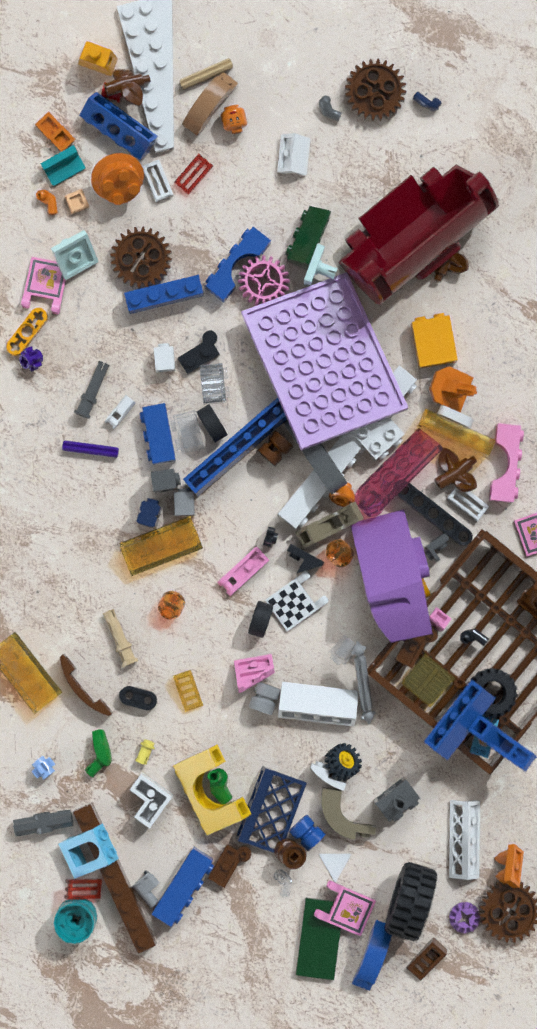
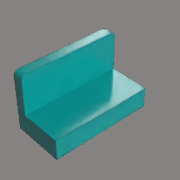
M74 145L40 163L52 186H56L86 169Z

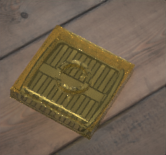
M425 653L402 680L401 684L431 708L455 678Z

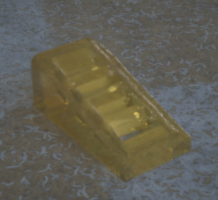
M192 670L173 675L185 712L204 706ZM188 676L190 678V680L186 682H179L180 679L186 678ZM192 684V688L182 691L181 687ZM195 692V695L184 697L186 693ZM197 698L198 702L187 705L186 701Z

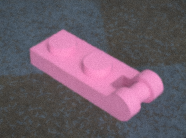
M256 546L217 583L220 586L223 585L227 590L226 593L231 596L259 571L269 559ZM233 577L237 583L232 585L228 580Z

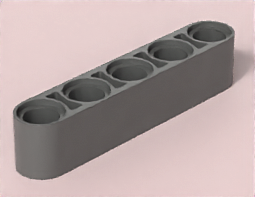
M287 419L283 423L298 444ZM321 443L302 450L331 494L348 484Z

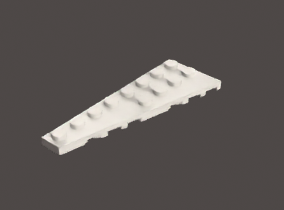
M139 0L117 6L135 75L150 76L151 82L144 84V87L141 89L143 93L142 103L149 130L158 136L153 144L155 152L160 153L174 149L172 0Z

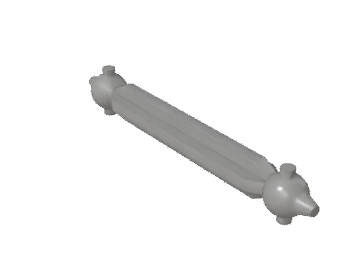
M357 641L351 654L356 655L354 662L361 709L364 711L361 720L364 719L368 724H371V720L376 713L371 711L372 699L366 658L363 655L366 646L360 645L359 641Z

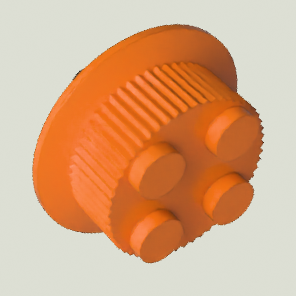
M114 153L102 158L95 165L91 173V184L94 191L100 197L115 205L132 201L140 192V187L144 180V171L140 162L135 157L125 153Z

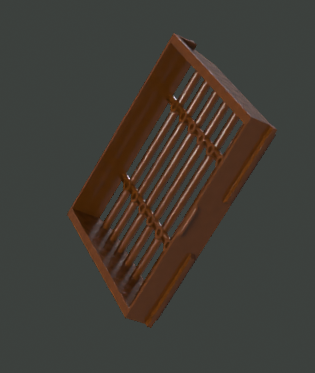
M481 529L440 579L441 585L426 601L427 608L451 578L460 583V586L440 609L442 612L447 614L466 589L475 598L430 653L423 648L420 654L423 658L430 659L443 669L454 683L429 714L420 708L424 702L423 699L418 696L413 702L405 695L410 689L405 683L399 690L390 683L405 664L397 661L385 677L376 671L400 641H389L367 668L368 675L434 729L438 724L435 718L459 689L464 690L468 685L465 683L466 680L512 626L520 634L492 668L500 670L527 638L535 646L510 675L516 681L537 656V637L531 633L537 625V619L533 617L524 627L516 620L525 610L523 607L518 605L509 615L502 609V606L526 577L535 583L537 581V571L492 534ZM484 541L490 549L469 575L464 578L457 571L478 545ZM496 553L499 554L505 561L484 587L479 590L472 582ZM512 565L520 573L496 602L492 601L487 594ZM482 601L490 610L474 629L482 632L496 614L505 622L461 676L458 677L450 669L473 641L468 642V644L462 643L445 665L435 657ZM537 674L516 698V704L512 706V710L503 716L495 717L499 720L497 727L500 730L504 725L514 732L511 738L516 742L520 740L537 717V706L520 727L512 722L510 718L537 686ZM490 682L484 684L482 688L485 689ZM502 686L494 695L495 700L492 704H496L502 699ZM469 732L458 746V749L491 775L504 757L498 753L488 764L479 755L471 753V749L465 745L472 735Z

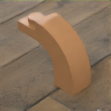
M224 72L216 76L197 98L182 125L197 136L207 126L216 109L237 87L238 83Z

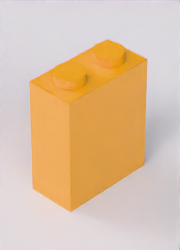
M444 313L433 315V318L426 319V316L414 318L415 321L411 322L418 368L422 369L457 362L458 358L450 315L445 316Z

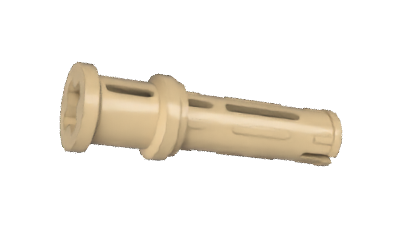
M112 609L104 612L103 616L117 646L115 651L119 653L123 662L122 667L139 661L133 654L132 644L127 641L115 610Z

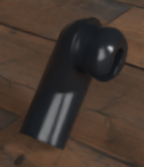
M477 629L465 630L460 635V641L463 644L477 641L485 646L489 640L488 637Z

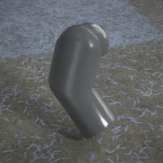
M322 96L319 100V107L323 116L339 121L342 112L332 109L329 96Z

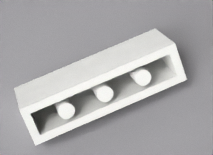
M282 682L278 718L354 727L359 691Z

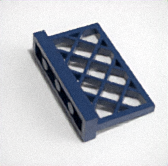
M262 766L247 805L251 815L241 821L235 838L239 842L274 853V848L269 846L267 840L277 836L280 841L287 837L307 782ZM273 776L281 777L283 785L273 788L271 784ZM293 783L300 784L299 791L291 795L288 785ZM285 787L289 797L279 801L275 792ZM273 793L276 803L267 807L264 799L267 795ZM291 800L293 804L292 810L284 813L281 804ZM278 805L282 815L272 819L268 810ZM266 811L270 820L260 825L257 819L258 815ZM284 817L286 826L284 829L277 831L274 822ZM272 824L275 833L265 837L262 827ZM259 829L263 839L257 842L249 840L252 832Z

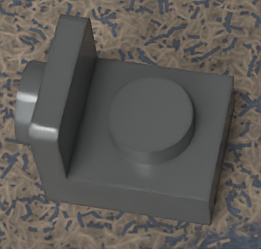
M446 533L441 534L425 546L427 549L425 553L431 561L433 559L436 562L440 560L434 550L440 551L448 545L446 541L449 538Z

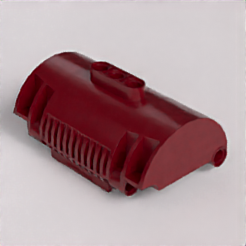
M456 164L442 176L435 167H432L420 177L422 182L420 185L410 175L358 218L365 230L362 232L360 229H357L345 239V242L352 251L338 263L355 284L378 305L384 303L414 277L417 280L426 278L459 251L461 245L458 241L499 207L498 198L483 173L478 171L474 174Z

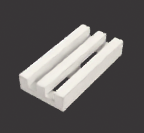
M159 159L142 166L156 202L173 196ZM155 165H157L160 171V174L168 191L167 193H164L161 183L153 167ZM148 168L151 169L153 177L161 193L160 196H157L155 188L147 172Z
M455 487L447 499L478 522L489 506L473 493L464 492L483 507L480 510L458 493ZM453 496H457L459 499H461L464 503H466L479 514L476 516L465 506L459 503L456 499H454Z

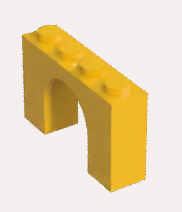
M217 744L173 765L175 774L179 778L184 793L188 796L192 809L196 813L206 835L237 823L251 815L243 797L227 804H217L211 801L203 790L202 780L204 774L226 762Z

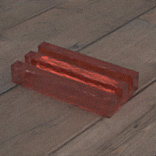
M198 153L174 183L190 195L213 168V165ZM200 160L201 163H200V164L196 167V169L190 174V176L184 181V183L181 184L180 182L184 179V177L190 172V170H191V169L196 165V163ZM204 165H206V166H207L206 169L200 174V176L194 181V183L187 189L186 186L188 185V183H189V182L194 178V176L201 170V168H202Z
M66 879L67 887H65V891H67V895H64V899L101 898L102 879ZM96 883H97V886H79V887H73V884H96ZM72 891H96V894H72Z

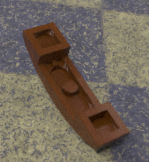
M62 654L60 656L62 670L75 694L90 708L110 716L113 713L102 698L96 702L93 701L71 674L77 668L65 654Z

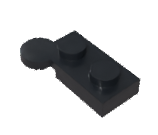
M206 331L202 336L203 342L178 357L187 375L220 355L214 345L217 342V334L214 331Z

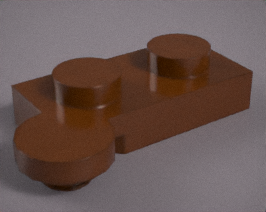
M431 627L432 634L406 639L395 660L413 668L426 642H434L438 638L437 630Z
M227 844L208 879L225 888L239 861L245 862L251 858L250 848L241 846L235 849Z

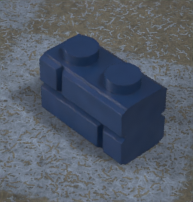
M147 498V501L141 502L139 509L141 512L138 513L136 521L140 525L155 529L157 528L158 517L161 515L162 508L159 505V501Z

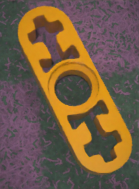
M33 309L9 339L6 348L11 355H21L20 352L28 347L45 325L48 315L44 309ZM42 312L43 320H37L35 325H37L38 327L35 329V327L28 322L29 320L34 322L36 319V317L34 316L35 313L40 314ZM24 327L32 328L33 333L30 337L22 335ZM18 335L26 341L25 344L22 341L20 342L19 351H11L13 349L11 344H17L19 341V339L16 338Z

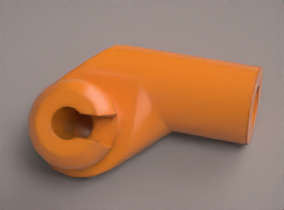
M44 189L37 191L36 198L48 206V214H58L55 195Z

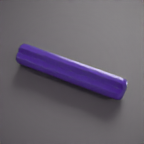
M66 440L62 444V450L114 458H117L119 455L118 447Z

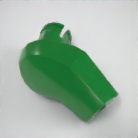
M102 729L92 732L96 758L85 768L86 773L92 778L104 766H110L112 762V754L107 736Z
M214 769L207 776L208 780H210V791L221 804H226L233 797L227 787L228 774L223 769Z

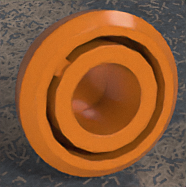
M348 483L335 493H330V500L342 507L355 502V494L351 489L352 485Z

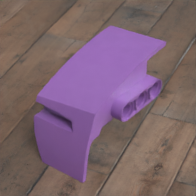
M404 509L362 520L351 525L368 603L379 628L390 642L432 634L422 578L430 577L429 568L420 536L411 538Z

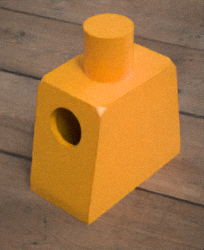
M86 41L78 65L112 77L118 58L112 50Z

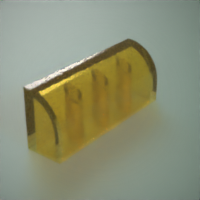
M426 408L417 425L418 428L485 458L490 456L495 444V439Z
M191 516L119 543L131 576L203 549Z
M16 632L0 643V671L34 714L62 693Z

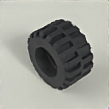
M487 668L477 672L470 679L481 687L487 682L495 681L503 688L502 699L496 704H491L483 714L484 716L492 718L503 716L512 710V706H515V700L518 697L516 690L518 689L514 683L515 681L508 673L499 669Z

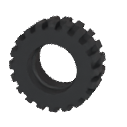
M412 862L404 863L387 913L385 931L388 934L410 941H417L420 938L435 894L438 874L434 869Z

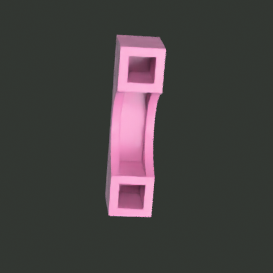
M501 423L496 425L494 444L501 447L506 453L508 466L503 476L491 481L489 501L513 503L514 499L518 498V488L515 485L516 480L520 478V468H517V464L522 458V449H519V443L523 442L524 430H521V425Z

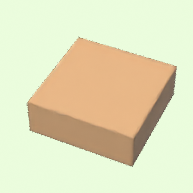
M82 189L64 196L72 215L90 207Z

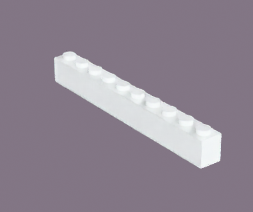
M399 365L393 372L403 396L406 393L410 395L417 387L414 384L417 379ZM351 431L343 434L328 454L342 473L346 467L349 469L356 462L354 457L358 452L362 454L365 451V447ZM315 470L312 471L278 513L282 519L295 529L298 526L302 528L308 520L306 518L310 511L314 513L320 506L318 501L321 497L326 498L330 494Z

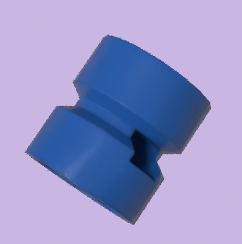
M306 814L289 832L294 838H300V844L309 851L326 834L318 826L314 827L313 820Z

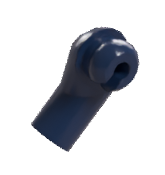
M419 91L413 96L414 101L432 111H437L442 105L438 98L435 97L431 101Z

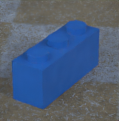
M166 404L142 407L143 412H140L141 423L146 425V431H143L145 442H149L150 450H147L148 461H152L153 465L176 461Z

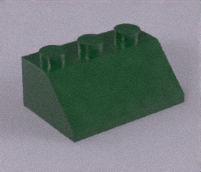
M309 206L308 211H303L300 218L303 221L300 228L296 227L292 237L295 238L293 246L289 244L285 253L288 256L287 262L308 270L316 246L320 243L330 220L331 211Z

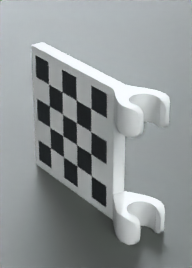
M308 571L303 572L265 600L266 603L273 605V612L286 631H289L329 601L326 596H323L316 602H313L304 590L301 583L310 578L311 575Z

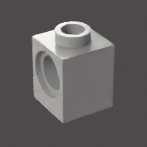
M189 488L178 489V492L174 493L175 516L195 515L194 492H190Z

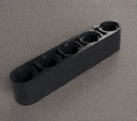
M402 480L395 485L394 493L399 499L441 532L446 533L455 543L464 546L472 541V532L411 483ZM401 484L408 487V492L405 495L398 492V486ZM415 496H420L423 499L422 506L417 507L413 504ZM430 508H435L438 511V516L435 519L430 518L428 515ZM445 520L453 522L451 530H446L443 527ZM462 531L468 534L466 542H461L458 538L459 533Z

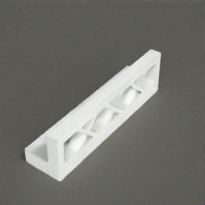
M450 800L449 878L478 879L480 860V801ZM456 805H462V815L460 817L456 812ZM458 824L462 827V834L460 836L456 832ZM458 843L462 847V853L460 855L456 852V846L458 845ZM458 863L462 867V874H456V865Z

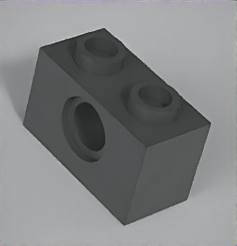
M174 469L151 472L153 491L155 493L178 490L177 485H181L180 475L178 472L175 473Z

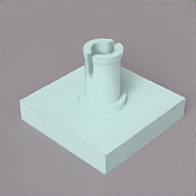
M85 230L69 239H63L61 243L51 248L65 280L99 262Z
M317 244L304 278V286H311L317 273L334 280L338 268L322 263L321 259L325 248L323 245Z

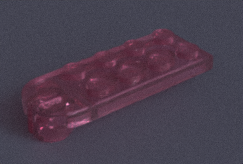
M418 428L358 488L355 494L356 504L368 517L378 516L382 513L384 507L443 447Z

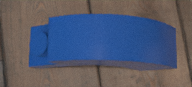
M480 714L468 729L474 736L525 772L537 757Z
M379 920L375 921L363 958L353 978V985L370 991L372 985L375 984L392 935L385 931L386 923Z

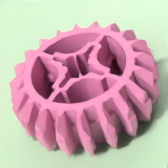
M262 255V261H259V258L256 256V263L254 264L251 260H248L250 267L246 265L242 267L246 273H239V276L244 277V279L238 280L239 284H244L239 287V290H246L243 293V297L245 298L250 295L248 302L251 303L255 299V306L259 305V301H262L263 304L266 301L279 298L278 295L284 296L285 293L282 290L288 291L289 289L288 286L284 285L290 283L289 279H284L289 273L281 272L285 269V265L278 267L280 260L272 263V256H270L269 261H266L265 255ZM265 267L263 273L259 275L251 274L256 268ZM271 269L278 274L280 283L270 278ZM267 273V281L269 283H265L261 290V281L258 282V280H263ZM248 280H252L258 285L257 294L250 289ZM267 288H277L273 294L262 296Z

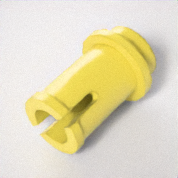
M144 739L140 743L142 746L135 761L147 765L152 749H155V743Z

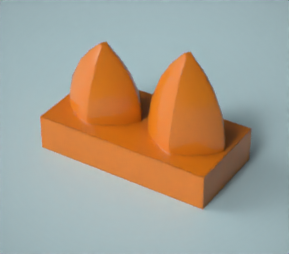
M508 844V850L494 857L498 863L506 865V868L499 871L495 877L512 888H520L524 851L516 844Z

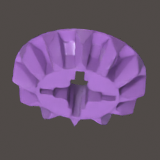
M469 902L456 904L451 909L449 915L452 927L457 932L465 934L473 932L479 926V910ZM460 911L466 915L472 914L468 918L469 925L465 921H460L462 918Z

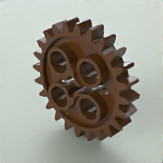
M379 58L373 64L372 59H370L368 65L362 61V68L356 65V72L350 71L352 78L346 79V82L350 85H345V90L349 91L345 93V97H351L347 104H354L351 110L358 109L357 116L363 113L364 120L371 116V120L374 121L375 116H378L379 121H382V115L389 119V112L395 115V108L401 109L399 102L405 101V98L401 95H406L407 91L402 89L406 87V83L401 82L404 79L403 75L398 76L400 69L393 70L394 64L388 67L387 60L380 64ZM375 73L378 75V79L372 81L368 78V75ZM391 84L394 90L386 91L384 85ZM376 87H378V88H379V91H376L375 93H373V92H372V89H375ZM363 88L367 91V95L360 96L357 91ZM379 99L383 102V105L376 107L373 105V101Z
M142 226L139 232L136 227H134L133 233L127 229V236L121 233L122 240H115L118 246H112L116 253L110 254V257L115 258V260L110 262L111 265H117L113 269L114 273L120 272L117 278L121 279L124 277V284L130 281L131 288L136 283L138 289L141 288L142 284L148 287L150 282L152 285H156V279L162 282L160 276H167L164 270L171 269L167 262H172V258L167 257L172 254V251L166 250L170 245L169 243L163 244L165 237L158 238V231L153 235L152 228L145 232L144 226ZM137 240L144 242L143 247L140 249L134 248V243ZM148 244H152V246L144 254L145 260H140L135 271L131 272V269L138 262L137 256H142ZM158 251L160 256L158 259L153 260L149 257L150 253ZM126 256L133 258V262L129 265L123 263V259ZM141 267H148L149 272L147 275H140L139 269Z
M497 881L496 888L490 885L492 891H484L487 898H480L485 903L478 906L483 909V912H480L478 915L484 917L480 923L487 924L484 930H491L490 936L492 937L497 934L496 939L498 941L503 937L505 943H508L509 938L513 943H516V937L523 941V934L530 937L528 931H535L533 924H537V920H535L537 917V905L535 904L537 903V898H533L536 892H529L530 886L528 885L523 888V882L521 881L520 888H512L505 883L502 885L499 881ZM511 892V901L505 902V894ZM526 904L527 911L524 914H520V906ZM508 907L511 908V910L513 911L512 914L508 913ZM500 908V915L494 918L492 915L493 910ZM510 920H515L516 924L513 929H508V922Z

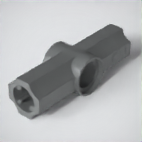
M71 809L53 813L43 812L34 814L31 817L13 820L16 836L33 833L43 834L52 832L54 829L73 826Z

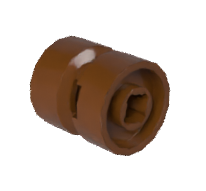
M277 431L268 438V443H264L257 450L275 467L281 462L282 455H287L293 449V446ZM275 447L277 451L273 453L272 450Z
M285 838L280 840L274 849L276 859L289 869H298L306 861L307 855L304 848L291 839Z

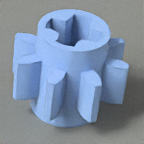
M42 756L32 764L35 769L31 772L36 778L41 776L44 780L55 772L52 768L55 763L50 757L45 759Z

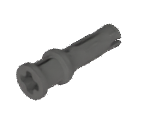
M98 361L85 394L81 395V402L78 408L74 410L75 414L90 419L91 409L97 403L96 395L110 365Z

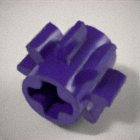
M32 346L20 352L19 361L23 368H29L32 372L42 366L43 355L40 350H33Z

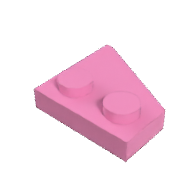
M272 654L234 660L239 693L275 673Z

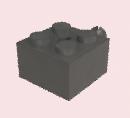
M402 777L376 797L374 802L389 822L392 820L396 822L403 816V811L407 808L411 810L419 804L418 800L420 797L405 777Z

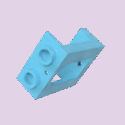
M103 823L84 833L69 837L58 844L74 879L108 866L119 859ZM93 842L99 849V856L96 860L87 863L79 845Z

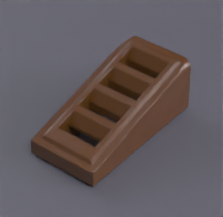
M433 937L406 968L421 981L447 955V949ZM429 953L432 957H434V959L432 960L426 954ZM422 958L429 964L428 966L421 961ZM418 964L422 969H424L423 972H421L415 965Z

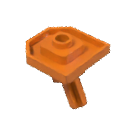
M450 366L435 371L429 387L433 401L461 413L466 397H473L477 394V387L471 385L474 377Z

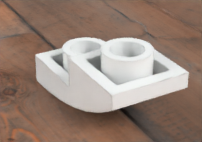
M316 761V764L311 763L310 767L316 775L331 786L344 791L346 782L343 780L339 781L338 777L335 779L329 777L328 771L330 769L325 767V763Z

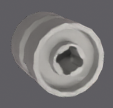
M262 682L257 683L254 690L256 696L251 698L249 707L272 715L275 707L273 701L278 699L281 689Z

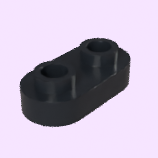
M126 686L119 693L120 701L128 706L151 710L157 704V696L152 691ZM127 692L133 694L132 699L126 698ZM145 697L151 698L150 704L144 702Z

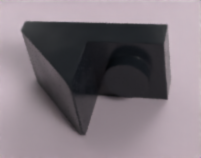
M290 544L287 550L290 552L289 556L297 561L300 558L303 559L297 573L314 569L324 564V561Z

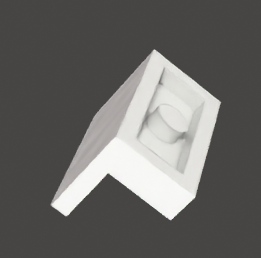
M296 133L281 135L278 173L307 175L310 138Z

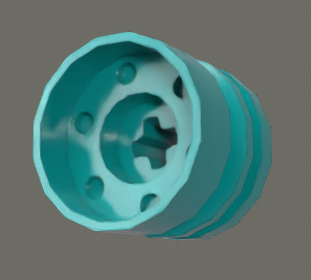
M80 896L69 897L63 901L53 923L59 938L72 944L81 943L88 939L97 922L96 907L90 900ZM74 914H76L77 917L80 916L79 921L77 919H73Z

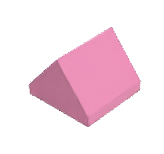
M437 607L429 616L430 624L440 632L446 628L451 620L449 616Z

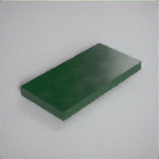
M308 897L305 899L296 968L297 976L334 980L341 928L314 916L316 909L329 914L334 901Z

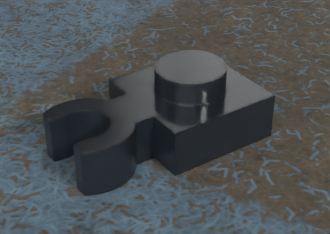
M268 526L263 543L264 546L271 547V544L275 545L278 533H275L276 528Z

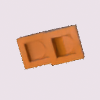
M49 111L34 124L60 152L65 150L75 140Z

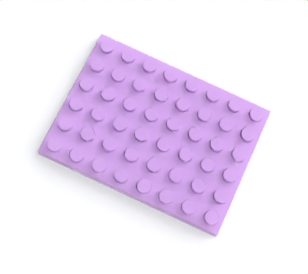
M347 272L335 276L334 280L332 278L241 312L301 451L408 410V405Z

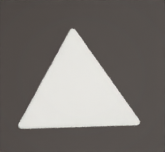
M319 854L334 882L337 881L351 854Z

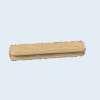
M227 58L180 79L179 83L182 89L185 90L232 69V61L230 58Z

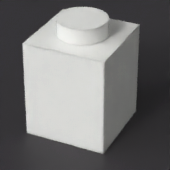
M169 343L158 344V347L154 348L156 372L175 371L173 346H169Z

